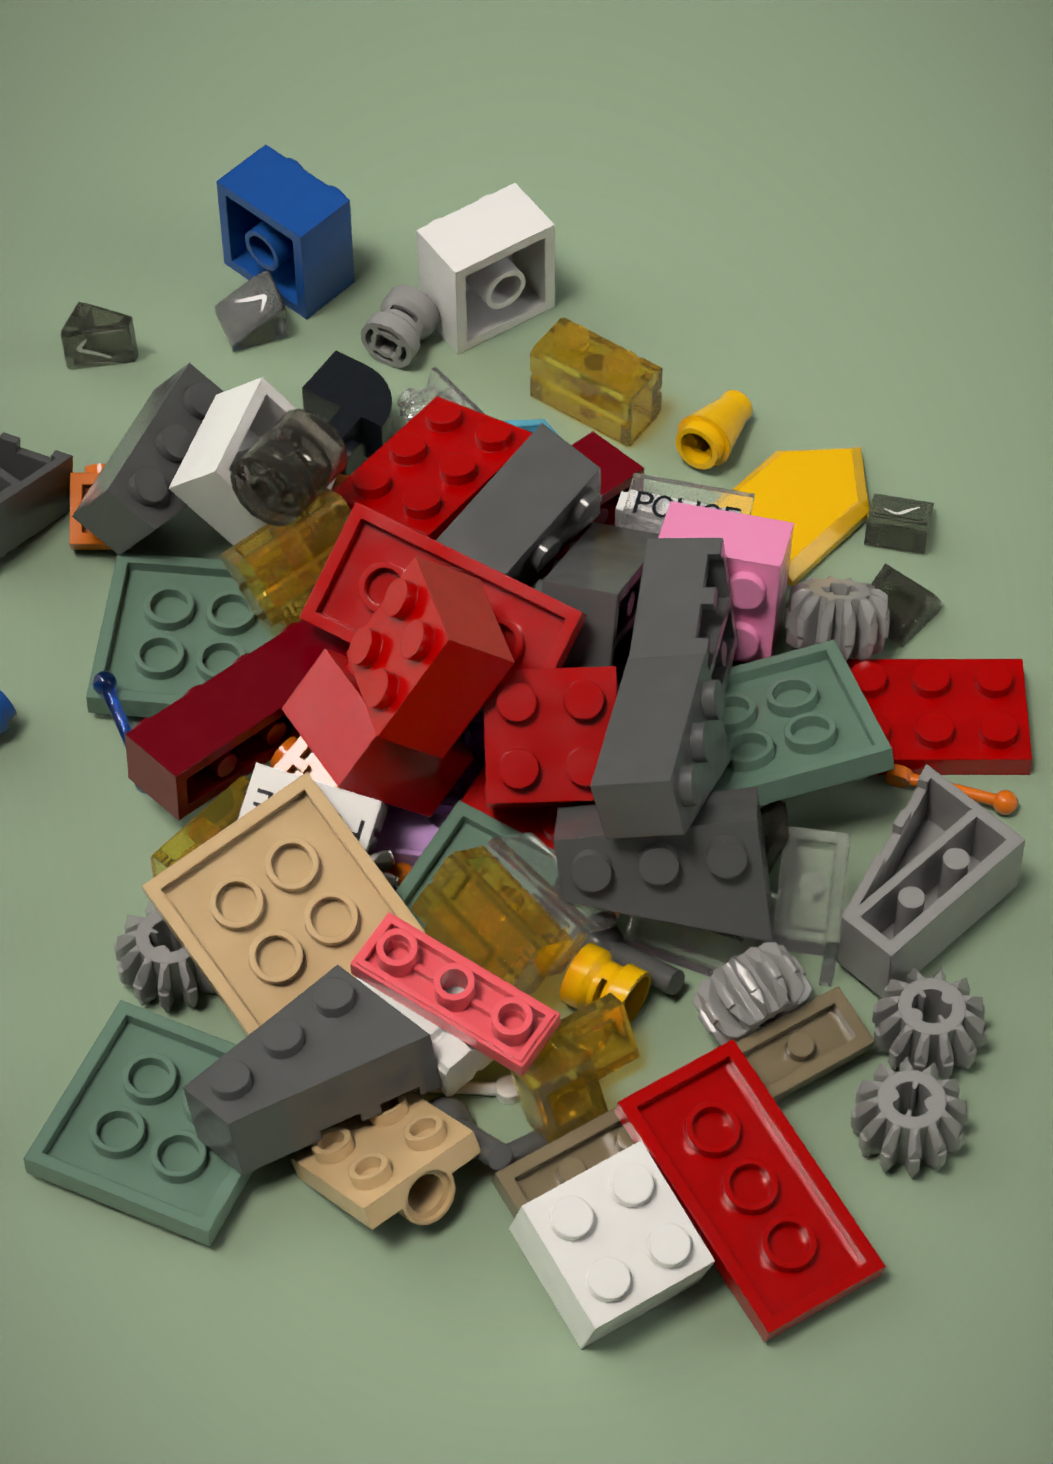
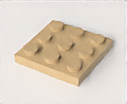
M308 771L142 885V890L247 1036L336 965H339L351 974L350 963L388 912L425 933L424 929Z

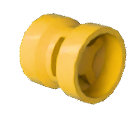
M593 942L587 943L577 953L566 971L560 988V1000L579 1011L587 1008L598 1013L601 1023L621 1032L632 1023L642 1008L650 989L651 974L632 963L622 966L613 961L610 951Z

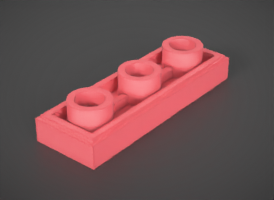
M388 912L350 963L352 975L521 1077L524 1076L560 1025V1014L390 912ZM454 986L465 989L458 994H450L445 991Z

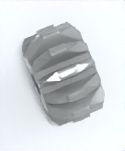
M832 576L827 577V579L811 577L804 580V582L791 586L789 600L786 601L784 628L786 629V643L800 649L835 640L845 661L851 658L858 660L868 659L871 655L883 651L885 638L888 637L890 624L888 595L880 589H875L869 582L858 583L852 581L851 577L847 579H836Z
M149 901L145 909L146 917L127 915L124 925L125 934L117 936L114 949L116 960L119 962L117 966L119 979L124 984L125 989H134L135 998L139 1000L141 1006L159 998L160 1006L168 1013L175 1000L183 999L195 1009L196 1003L199 1000L198 991L216 994V992Z
M765 942L759 947H750L737 957H731L725 965L713 970L712 976L700 983L692 1002L699 1012L698 1018L708 1034H713L718 1043L723 1045L732 1039L736 1042L804 1005L809 998L812 987L805 978V970L797 958L790 955L784 945H778L777 942Z
M942 966L936 971L933 978H925L915 967L907 975L906 983L890 978L889 984L884 989V997L878 999V1003L873 1008L872 1022L875 1024L874 1044L876 1052L889 1053L888 1063L893 1071L900 1069V1064L906 1057L909 1058L914 1070L922 1072L935 1062L939 1070V1077L942 1080L952 1076L953 1067L969 1071L970 1066L975 1062L976 1051L981 1050V1046H984L986 1041L987 1027L984 1021L985 1006L983 1004V997L969 996L971 988L967 977L953 983L947 982Z
M908 1057L900 1064L899 1072H895L880 1063L877 1070L874 1071L873 1081L862 1080L856 1090V1106L851 1112V1128H853V1133L860 1135L859 1148L861 1149L862 1156L880 1154L879 1164L884 1173L896 1163L905 1164V1169L910 1177L913 1178L919 1172L921 1162L939 1172L942 1165L946 1163L947 1153L957 1154L963 1145L965 1134L963 1127L967 1125L969 1110L966 1106L967 1101L959 1099L960 1087L958 1086L957 1078L938 1080L939 1070L935 1062L923 1072L914 1070Z

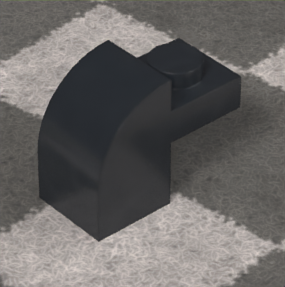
M336 350L302 387L304 415L347 454L338 474L351 475L362 465L365 457L369 458L394 436L390 388L384 378L368 365Z

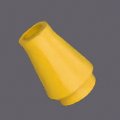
M728 390L719 399L685 417L680 422L675 445L679 455L687 464L694 468L705 470L720 466L727 461L745 422L753 413L752 404L747 396L737 390Z

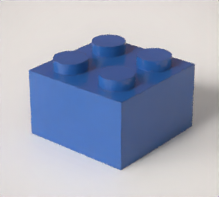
M266 144L216 181L224 264L306 320L355 282L350 200L340 189L332 185L328 186L304 170L296 160L286 158Z

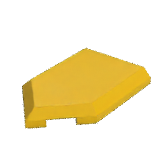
M861 447L776 451L715 505H718L724 511L726 506L741 509V511L729 510L730 512L794 523L787 585L791 587L797 584L870 517Z

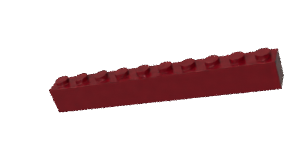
M594 431L571 445L601 468L600 494L602 495V500L600 502V514L573 539L575 541L579 540L593 522L615 526V509L621 491L638 494V491H643L645 468ZM571 542L546 567L535 574L526 585L532 586L539 579L547 576L551 572L555 560H561L568 552ZM303 619L299 622L291 623L270 641L253 652L240 656L231 666L202 685L192 687L183 697L154 716L144 718L132 730L125 734L128 778L180 821L252 773L256 763L264 765L270 761L277 749L292 736L298 739L301 736L283 712L282 707L325 648L347 656L346 652L349 649L350 643Z

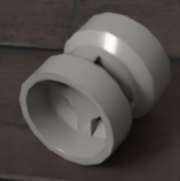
M398 285L393 287L383 300L381 312L373 314L361 330V341L365 349L379 362L390 367H405L409 365L420 349V341L427 339L438 325L440 313L436 304L428 295L409 285Z

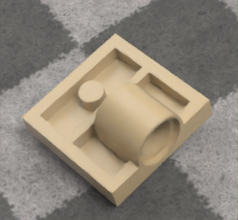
M409 1091L380 1104L381 1114L363 1122L357 1114L340 1122L333 1128L321 1132L322 1140L304 1147L290 1157L300 1180L373 1230L396 1213L417 1225H430L438 1221L448 1212L454 1201L456 1188L452 1173L479 1155L481 1149L473 1130L412 1091Z

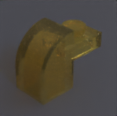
M610 992L560 1020L559 1027L523 1077L509 1069L527 1122L548 1143L608 1112L599 1080L640 1057L624 1004Z

